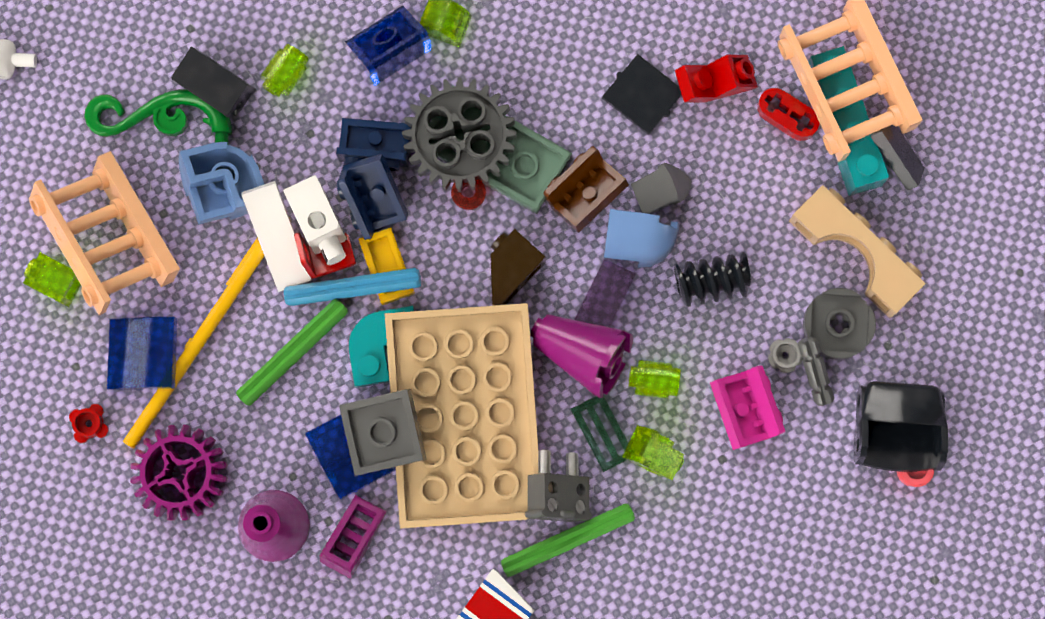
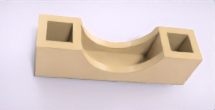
M822 185L792 215L789 222L813 245L828 240H838L858 249L865 258L869 269V282L865 295L889 318L893 317L926 284L921 279L922 273L912 263H904L895 254L897 252L896 248L884 237L879 239L870 231V223L861 214H853L844 206V198L832 188L828 190Z

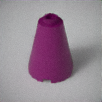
M550 314L546 315L543 319L538 318L530 333V336L534 338V347L599 398H603V393L608 395L617 383L626 363L622 362L623 352L630 353L633 345V335L627 331Z
M280 490L264 491L251 498L242 509L238 522L239 536L247 551L256 558L269 562L282 561L295 555L307 541L310 529L308 512L303 504L292 494ZM266 519H267L268 525H267V527L264 529V523H265V521H266Z

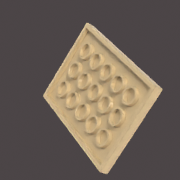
M528 303L385 313L390 393L411 389L427 458L426 460L396 466L400 529L527 520L525 512L528 511V475L538 474L539 451Z

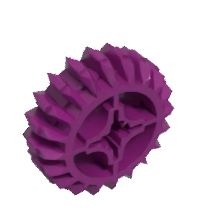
M184 424L182 426L180 435L175 425H169L168 437H166L162 430H155L157 442L155 443L146 437L143 442L149 448L147 452L139 449L135 451L136 456L143 458L141 464L131 463L130 465L131 469L140 471V476L130 478L132 484H142V487L134 492L135 497L140 498L148 495L142 506L145 509H150L156 504L154 509V516L161 517L167 510V520L169 521L176 520L178 511L183 521L190 520V509H192L196 516H202L204 513L201 503L203 502L207 507L213 508L215 503L209 497L211 493L217 496H222L224 493L221 489L215 487L217 481L226 483L228 477L218 475V470L228 467L227 462L215 461V459L222 456L224 453L223 449L215 448L210 451L216 440L210 436L202 442L204 431L199 428L191 436V426ZM190 444L201 455L196 458L191 457L182 460L172 446ZM163 452L164 468L153 480L154 464ZM176 465L186 468V474H183L185 477L182 481L172 478V472H176L173 470ZM206 465L205 481L201 489L195 493L197 489L194 485V477ZM175 485L179 492L184 494L186 501L170 502L163 498L157 490Z

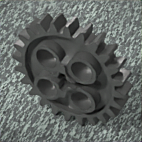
M458 77L456 87H451L448 80L444 79V89L441 91L433 84L430 85L432 96L427 97L425 94L419 93L422 105H410V110L415 117L404 118L405 124L412 128L402 131L404 139L412 140L404 145L405 152H415L409 158L411 166L421 163L417 171L418 175L421 177L430 172L429 183L434 185L441 179L442 187L445 191L451 182L455 183L458 192H461L463 183L467 182L472 191L476 189L475 180L478 179L486 186L489 185L487 174L491 172L499 177L501 174L497 166L498 163L506 166L509 165V159L504 153H514L515 146L507 142L517 138L516 131L507 129L515 124L514 117H504L510 111L509 105L505 104L498 107L501 101V94L497 93L489 97V85H485L479 91L477 90L475 79L470 82L468 87L463 86L461 77ZM471 107L478 108L482 112L481 116L474 121L466 120L463 117L466 109ZM436 116H442L448 120L446 126L438 130L432 129L429 123ZM485 125L490 126V129L487 131L478 130ZM462 129L464 140H457L455 130ZM431 139H442L433 145L429 143ZM476 141H487L491 145L490 149L484 154L473 152L471 148ZM444 149H451L456 152V157L449 163H443L437 159L438 154Z

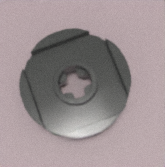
M846 288L829 289L815 297L807 307L803 317V332L806 338L815 337L818 340L821 349L819 354L834 360L849 359L862 352L873 339L876 328L874 311L857 292ZM838 314L842 315V320L848 322L849 325L848 328L842 329L841 334L836 333L835 328L830 327V321L835 320Z

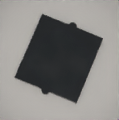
M637 54L623 72L616 74V80L603 94L602 99L649 135L664 117L670 116V109L679 100L682 93L676 83Z

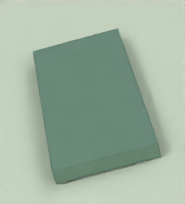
M471 107L465 110L463 117L466 120L474 121L481 116L482 112L478 108ZM436 116L432 118L429 126L435 130L442 129L446 126L448 120L445 117ZM515 121L512 127L507 128L516 131L517 135L516 139L507 141L515 146L514 153H504L509 159V165L506 166L498 163L497 166L501 175L497 177L491 172L487 174L489 181L487 186L538 214L546 200L543 194L554 178L562 174L572 157V153ZM485 125L478 130L487 131L490 129V126ZM462 129L455 130V136L458 141L464 140ZM431 139L429 143L433 145L442 139ZM479 140L472 145L471 149L477 154H484L490 149L491 145L487 141ZM444 149L438 154V158L447 163L453 161L456 157V152L451 149Z

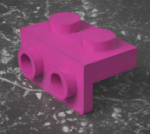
M762 365L710 382L733 450L785 433L782 414L777 408L771 391L770 380L765 374Z

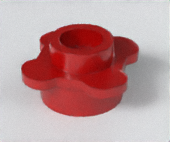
M92 404L90 408L74 409L70 413L69 420L72 422V428L75 431L74 439L77 442L86 443L89 438L96 436L104 438L108 434L109 428L104 424L102 417L104 409L101 405ZM88 420H91L92 425L90 427L86 426V422Z

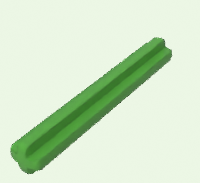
M333 299L237 390L238 398L244 404L252 405L348 314L346 306L340 300Z
M625 503L502 559L501 566L507 577L514 576L634 521L635 515L630 505Z

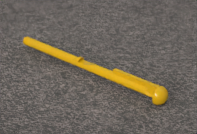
M258 237L227 281L226 285L228 286L193 338L188 340L184 351L124 438L123 442L131 448L135 449L264 258Z

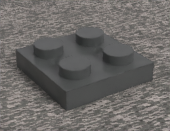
M411 389L339 405L355 476L427 459Z

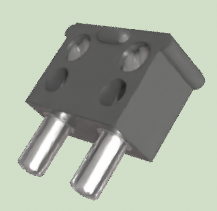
M545 449L538 451V474L528 475V511L525 512L526 518L564 522L586 521L592 518V513L589 509V477L579 476L578 453L569 452L566 454V475L551 474V451Z

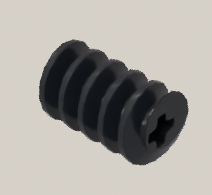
M745 252L741 253L739 263L733 254L727 256L725 265L719 256L713 258L711 267L707 260L700 259L698 270H696L691 261L685 263L684 272L681 271L678 264H674L677 290L687 307H691L692 296L695 295L701 305L705 304L707 293L711 294L715 302H719L720 291H724L728 299L731 300L736 288L739 289L742 297H746L748 286L751 285L750 268Z

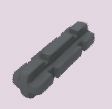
M815 337L804 338L798 342L800 354L805 357L802 361L809 385L813 389L811 392L814 402L818 406L830 404L834 401L832 387L828 385L830 380L823 356L819 354L821 352L819 342Z

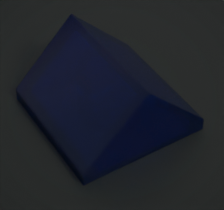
M403 5L345 41L374 86L432 50L427 31Z

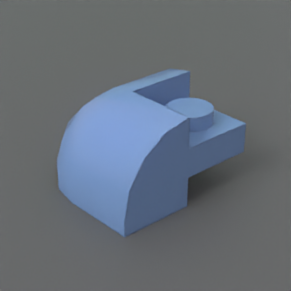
M227 142L211 143L179 152L178 161L186 197L189 196L198 225L227 217L232 220L248 214L241 195L242 192L264 185L259 167L252 155L249 156L240 148L227 145Z
M610 209L604 258L638 262L637 268L652 267L664 261L673 250L679 232V223L671 221V225L659 223V215Z

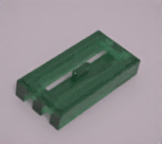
M604 395L603 398L595 396L570 409L603 473L635 456ZM598 403L624 451V454L620 456L593 407ZM587 410L613 460L605 461L581 412Z

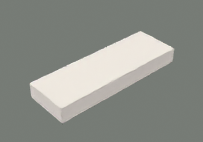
M276 181L242 192L243 201L278 292L283 291L287 286L300 285L312 281L301 264L294 237L295 232Z

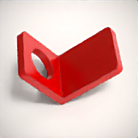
M299 232L294 234L301 264L312 279L356 264L351 240L347 233H344L347 240L341 243L346 257L332 265L326 264L322 253L315 254Z

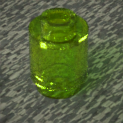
M286 44L283 49L277 50L261 73L260 77L264 81L262 87L276 97H280L281 94L289 96L307 70L305 65L309 58L294 46Z
M638 360L637 366H630L628 387L635 388L634 395L668 399L669 395L678 396L681 368L672 367L671 363Z

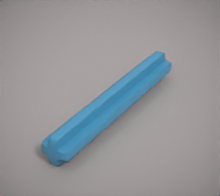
M410 268L287 286L284 288V300L287 305L295 306L419 288L421 286V275L418 269Z

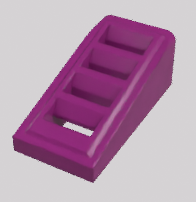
M355 495L320 553V562L351 579L381 525L386 511ZM356 510L372 518L371 524L354 516ZM349 523L365 531L364 536L348 529ZM342 536L358 544L356 550L340 542ZM335 549L350 557L349 562L333 555Z

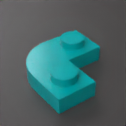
M413 305L371 313L355 325L349 338V355L355 388L390 382L385 350L387 347L385 313L414 311Z

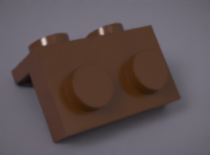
M591 146L586 152L578 155L573 164L561 176L554 178L543 194L550 207L579 233L629 184L625 177L602 158L599 150Z

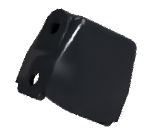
M872 381L866 386L860 385L856 399L855 464L897 472H917L932 469L934 471H941L946 464L948 453V425L945 415L944 393L933 385Z

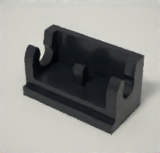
M192 46L171 76L172 80L226 117H230L231 114L237 116L256 90V88Z

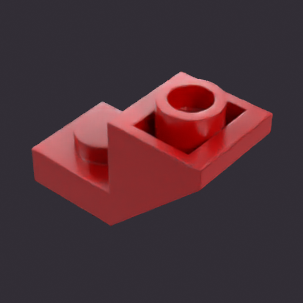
M727 54L707 65H683L675 70L684 103H706L758 87L754 76L755 70L748 55Z

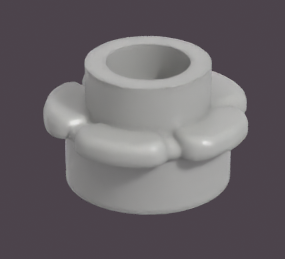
M790 338L785 340L778 339L771 344L769 348L771 353L768 355V360L773 368H778L783 373H790L795 370L797 365L802 363L803 356L800 354L798 343ZM783 352L788 353L789 357L787 359L782 357Z

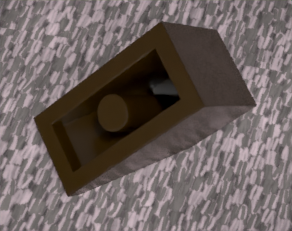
M516 229L509 235L503 232L491 245V248L494 250L490 254L492 306L507 305L546 263V257Z

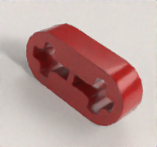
M770 88L761 94L757 110L765 121L798 141H806L815 135L820 122L812 108L779 88ZM774 98L779 99V107L787 113L785 114L779 109H775L773 112L768 111L769 104L765 100L773 101ZM790 115L798 120H801L804 116L809 119L808 126L812 129L804 128L802 131H799L796 128L798 122L791 118Z

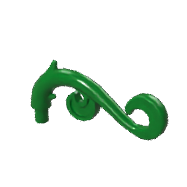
M187 89L173 90L158 95L113 126H106L101 123L100 117L102 112L106 109H113L119 117H122L125 114V110L120 101L111 95L102 94L94 97L89 101L84 114L86 125L89 129L102 137L120 134L152 115L154 125L160 133L167 136H177L182 134L188 127V118L180 108H176V113L173 117L168 116V111L177 105H190L199 108L207 115L208 118H203V122L211 127V134L215 136V143L227 142L228 145L229 136L232 135L230 117H226Z

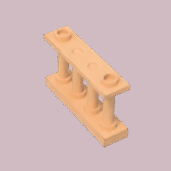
M847 0L841 18L797 37L790 24L783 27L779 36L780 40H778L780 53L785 60L790 59L825 133L823 135L824 145L830 155L835 154L838 162L845 160L851 152L848 146L849 143L891 125L899 126L902 134L916 129L922 122V117L865 0ZM846 30L854 32L859 43L856 49L813 68L810 67L802 49ZM857 63H869L874 74L872 80L826 100L817 82L818 80ZM876 93L884 95L889 105L887 112L844 131L840 130L832 112Z
M111 151L98 156L92 176L49 193L41 179L34 182L29 197L31 208L36 216H42L82 285L81 292L85 302L90 307L94 306L98 315L106 312L111 302L109 295L148 277L156 278L160 287L174 281L180 268ZM97 188L105 191L110 200V205L67 223L56 206ZM115 217L118 220H122L127 229L126 235L89 251L83 252L74 237L75 234ZM131 247L139 249L145 259L144 264L104 282L99 280L91 266Z

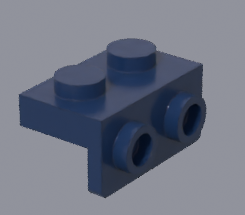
M342 118L339 147L336 148V156L339 162H344V165L383 154L390 171H399L400 167L408 168L410 153L405 152L404 145L411 142V140L404 139L402 131L412 128L405 123Z
M383 154L343 165L336 183L337 191L343 201H347L351 210L352 224L356 230L361 231L364 240L371 239L374 230L407 220V208Z

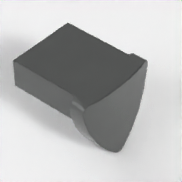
M663 163L658 166V170L631 184V187L642 213L654 214L671 204L676 205L683 201L690 192L692 181L679 168Z

